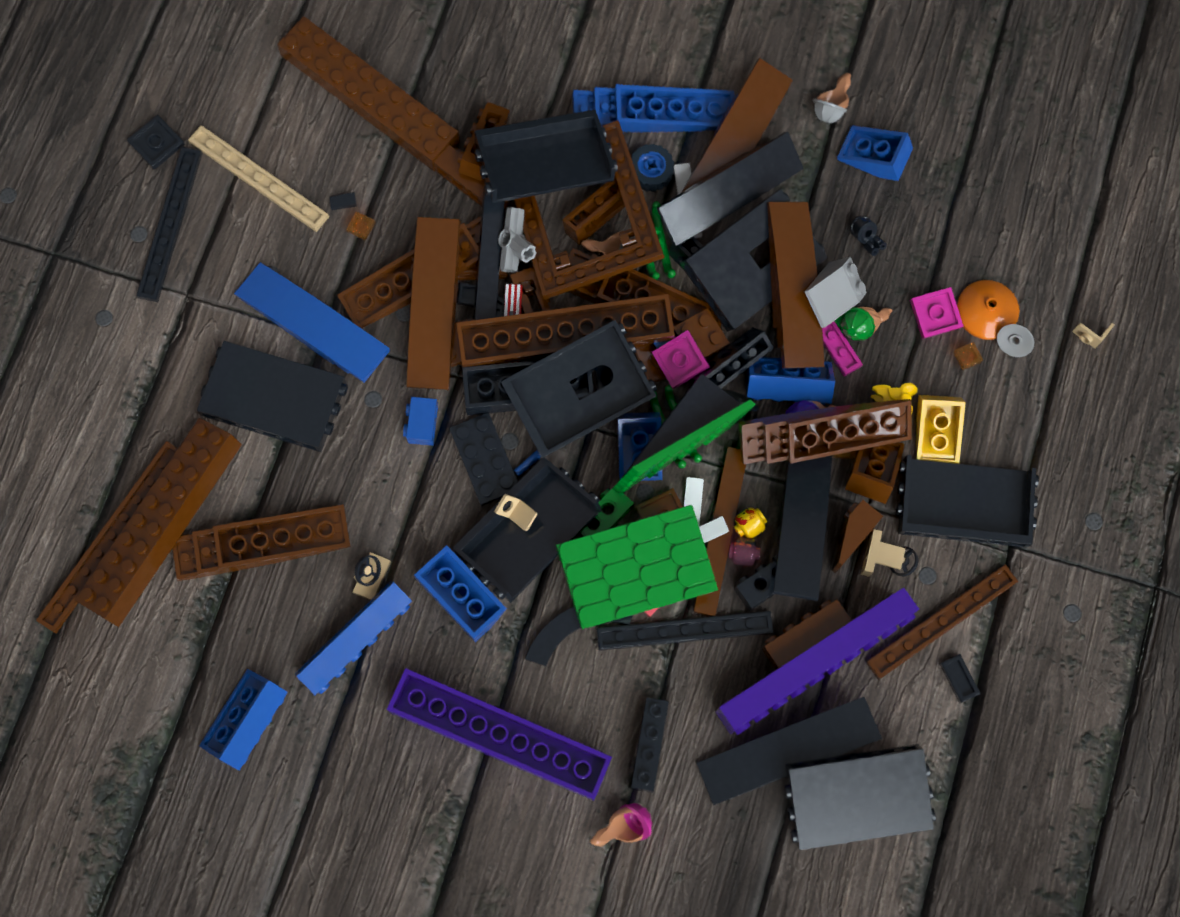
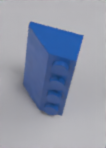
M762 357L747 368V398L754 400L772 399L777 402L783 400L794 402L810 400L820 402L822 405L826 403L832 404L835 386L832 362H824L825 367L782 369L781 358Z
M447 545L414 574L416 580L475 643L492 628L507 609Z
M247 669L199 747L233 768L240 770L242 765L246 763L254 746L259 742L263 731L272 721L273 715L283 703L284 697L288 692Z

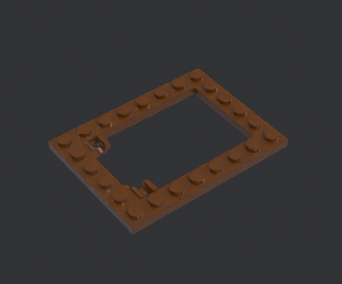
M619 120L601 127H605L606 142L611 144V156L617 162L618 171L615 172V177L632 226L630 229L619 232L623 249L572 266L567 251L553 255L536 196L514 199L516 207L525 211L523 231L526 240L535 246V251L537 252L532 262L544 300L665 258Z

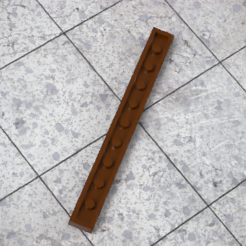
M167 441L164 443L37 618V622L54 633L59 631L78 604L75 598L178 449Z

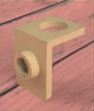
M1082 323L1077 325L1073 333L1079 336L1080 340L1085 344H1090L1096 348L1115 324L1112 323L1100 337Z
M504 494L494 511L496 514L510 518L525 531H528L537 516V512L525 502L508 494ZM511 501L510 507L503 511L504 504Z

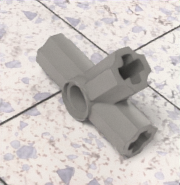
M507 208L505 228L499 234L498 243L502 247L500 271L517 273L519 259L523 262H528L534 259L537 253L535 246L527 241L525 235L522 234L525 211L520 208Z

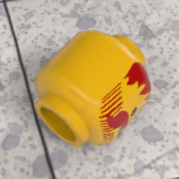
M749 507L735 517L737 525L734 526V529L740 537L745 536L748 539H753L765 530L767 520L758 508Z

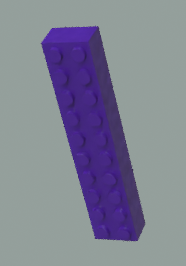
M900 589L719 707L716 711L717 716L730 735L734 732L739 735L751 726L749 722L754 720L757 723L770 714L768 712L770 708H773L774 711L788 702L787 697L791 696L794 699L806 690L805 686L807 684L812 687L825 678V672L828 675L832 674L843 666L842 661L845 660L846 663H849L862 653L860 651L862 648L864 651L872 648L880 641L878 639L880 636L884 640L898 630L897 625L902 628L916 618L914 614L919 608L906 589Z
M406 668L387 708V711L391 714L592 801L596 798L612 759L609 755Z

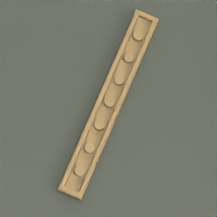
M202 125L188 139L190 144L315 232L329 218L325 211Z

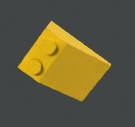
M918 395L916 415L917 460L959 464L966 403L961 397Z

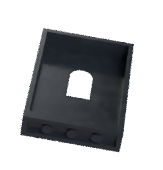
M781 189L772 193L680 263L727 332L736 329L772 301L770 263L760 269L749 252L769 238L767 203L790 202L789 196ZM813 234L816 266H818L828 257L825 254L824 247L816 241Z
M614 320L501 381L542 458L656 397L655 391H657L653 380H648L644 373L647 372V369L642 360L637 361L634 355L637 351L631 341L627 342L624 334L627 332L621 322L617 323ZM599 365L608 366L613 372L611 383L579 400L569 381Z

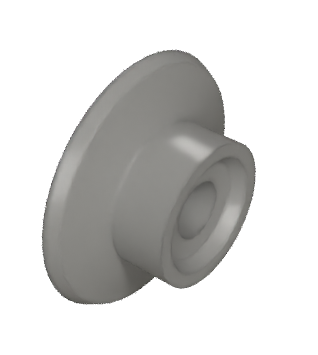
M1006 325L997 334V343L1000 349L1010 356L1023 357L1028 355L1034 348L1033 335L1022 325Z

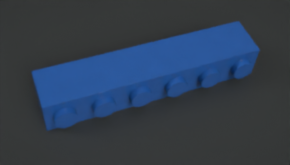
M390 581L295 673L296 677L314 695L318 692L322 694L330 686L328 682L333 677H340L346 670L345 666L350 661L355 662L362 655L361 650L366 645L370 647L378 639L377 635L382 630H388L394 624L393 619L398 614L403 615L410 608L408 604L412 600L393 581Z

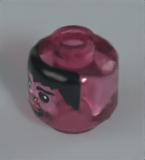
M737 537L734 542H730L729 558L736 565L752 566L755 559L759 560L761 547L756 546L755 539Z

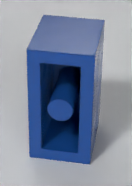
M411 397V403H407L406 416H409L408 424H404L403 436L407 438L408 444L434 446L438 413L437 399Z

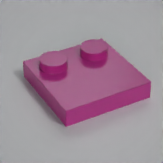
M951 287L910 299L922 339L964 327Z
M688 330L652 352L673 389L710 368Z

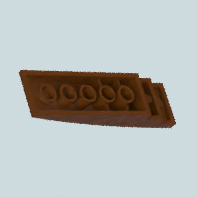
M761 58L756 61L749 76L744 80L737 95L732 99L681 193L744 152H749L756 147L793 81L791 78Z
M768 202L773 328H777L778 348H781L782 369L825 367L822 328L805 294V290L817 277L808 202Z
M481 216L467 225L464 223L460 225L459 275L465 270L476 268L478 265ZM415 249L337 295L355 325L363 328L411 304Z
M417 217L409 328L407 388L449 390L459 276V219Z
M572 248L569 260L571 265L574 266L599 256L594 254L590 256ZM634 269L568 291L595 304L668 294L673 327L707 308L718 325L721 326L722 324L708 303Z
M903 399L829 407L739 422L741 461L743 464L765 461L769 464L788 460L790 463H796L911 440V400Z
M344 504L213 526V529L195 531L190 535L180 536L173 546L177 581L239 571L351 547Z

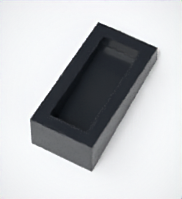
M355 192L330 197L331 210L357 207Z

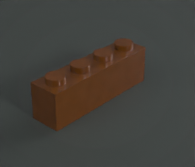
M448 145L433 161L435 171L482 207L484 179L480 181L459 173L460 164L457 163L461 150L459 148L454 149L451 145ZM512 200L505 201L504 210L509 206Z
M830 600L824 602L819 606L820 611L813 614L812 611L801 618L803 622L796 626L792 623L783 629L784 634L778 638L776 635H773L765 641L766 645L762 650L775 670L781 668L852 621L838 600L832 603Z

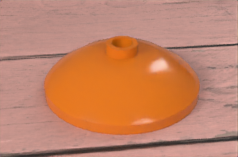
M980 280L970 284L963 290L957 301L963 328L971 335L981 339H997V334L1002 327L1016 324L1019 318V304L1015 295L1008 287L996 281ZM992 302L995 307L989 306L988 303Z

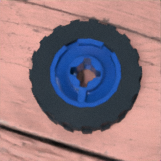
M646 144L641 148H637V151L632 154L631 159L641 188L647 192L660 191L672 180L674 172L673 157L666 148L664 149L660 145Z

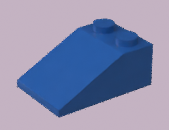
M852 126L837 159L876 177L899 181L913 146L908 133Z
M659 412L625 413L617 417L620 479L661 426ZM662 470L650 479L646 477L641 481L662 480Z

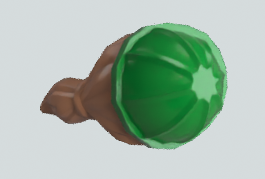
M852 307L837 318L835 323L841 332L853 341L866 340L878 329L880 323L889 318L892 309L883 308L881 311L876 312L869 307Z

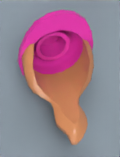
M625 804L613 813L609 825L598 830L590 840V843L595 846H603L611 839L630 843L647 839L651 835V814L647 808L640 804Z

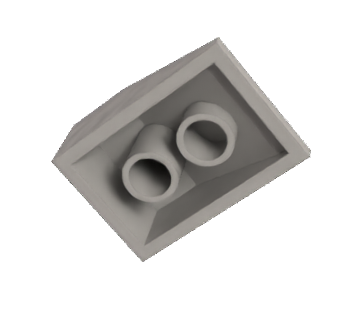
M851 257L829 262L805 290V294L821 328L828 326L857 305L867 293L865 284L861 281L857 267Z

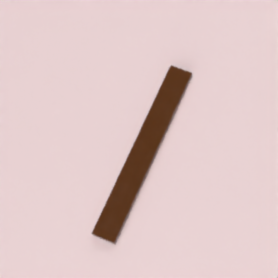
M727 448L713 520L721 516L724 518L729 532L708 541L706 549L718 591L697 596L693 613L712 617L716 615L746 464H743L741 461L740 449Z
M1006 564L867 660V665L877 679L880 680L1015 585L1018 580Z

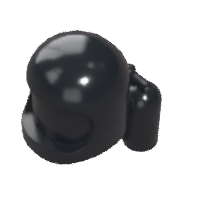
M857 216L851 221L849 227L851 234L859 242L864 243L863 248L872 256H876L879 249L884 250L887 247V243L876 235L877 225L868 217Z

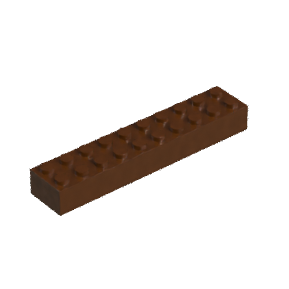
M303 16L277 44L280 54L284 59L431 170L435 171L433 161L448 145L455 148L460 143L459 133L456 129Z
M669 295L458 322L456 324L462 366L494 365L546 358L614 320L617 323L621 322L627 332L624 334L627 342L631 341L634 346L671 341L675 335Z
M199 418L81 589L75 601L119 627L242 444L230 433Z

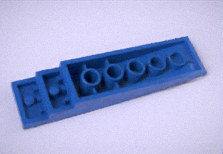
M616 84L615 88L595 87L593 91L573 90L572 107L573 113L595 109L601 126L619 120L622 132L716 130L734 98V91Z
M261 262L234 293L235 296L328 362L337 365L363 383L366 382L390 351L389 347Z

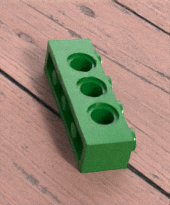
M607 488L600 496L599 505L601 509L610 506L614 512L606 515L601 511L592 520L598 523L599 528L590 530L586 526L576 537H583L614 528L633 508L634 502L624 493H617L614 489L610 490Z

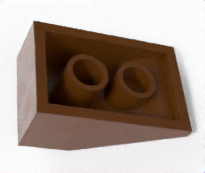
M896 442L857 450L845 490L886 504L894 488L905 444Z
M864 500L859 505L855 502L843 516L846 521L841 528L832 569L834 573L841 568L883 517Z

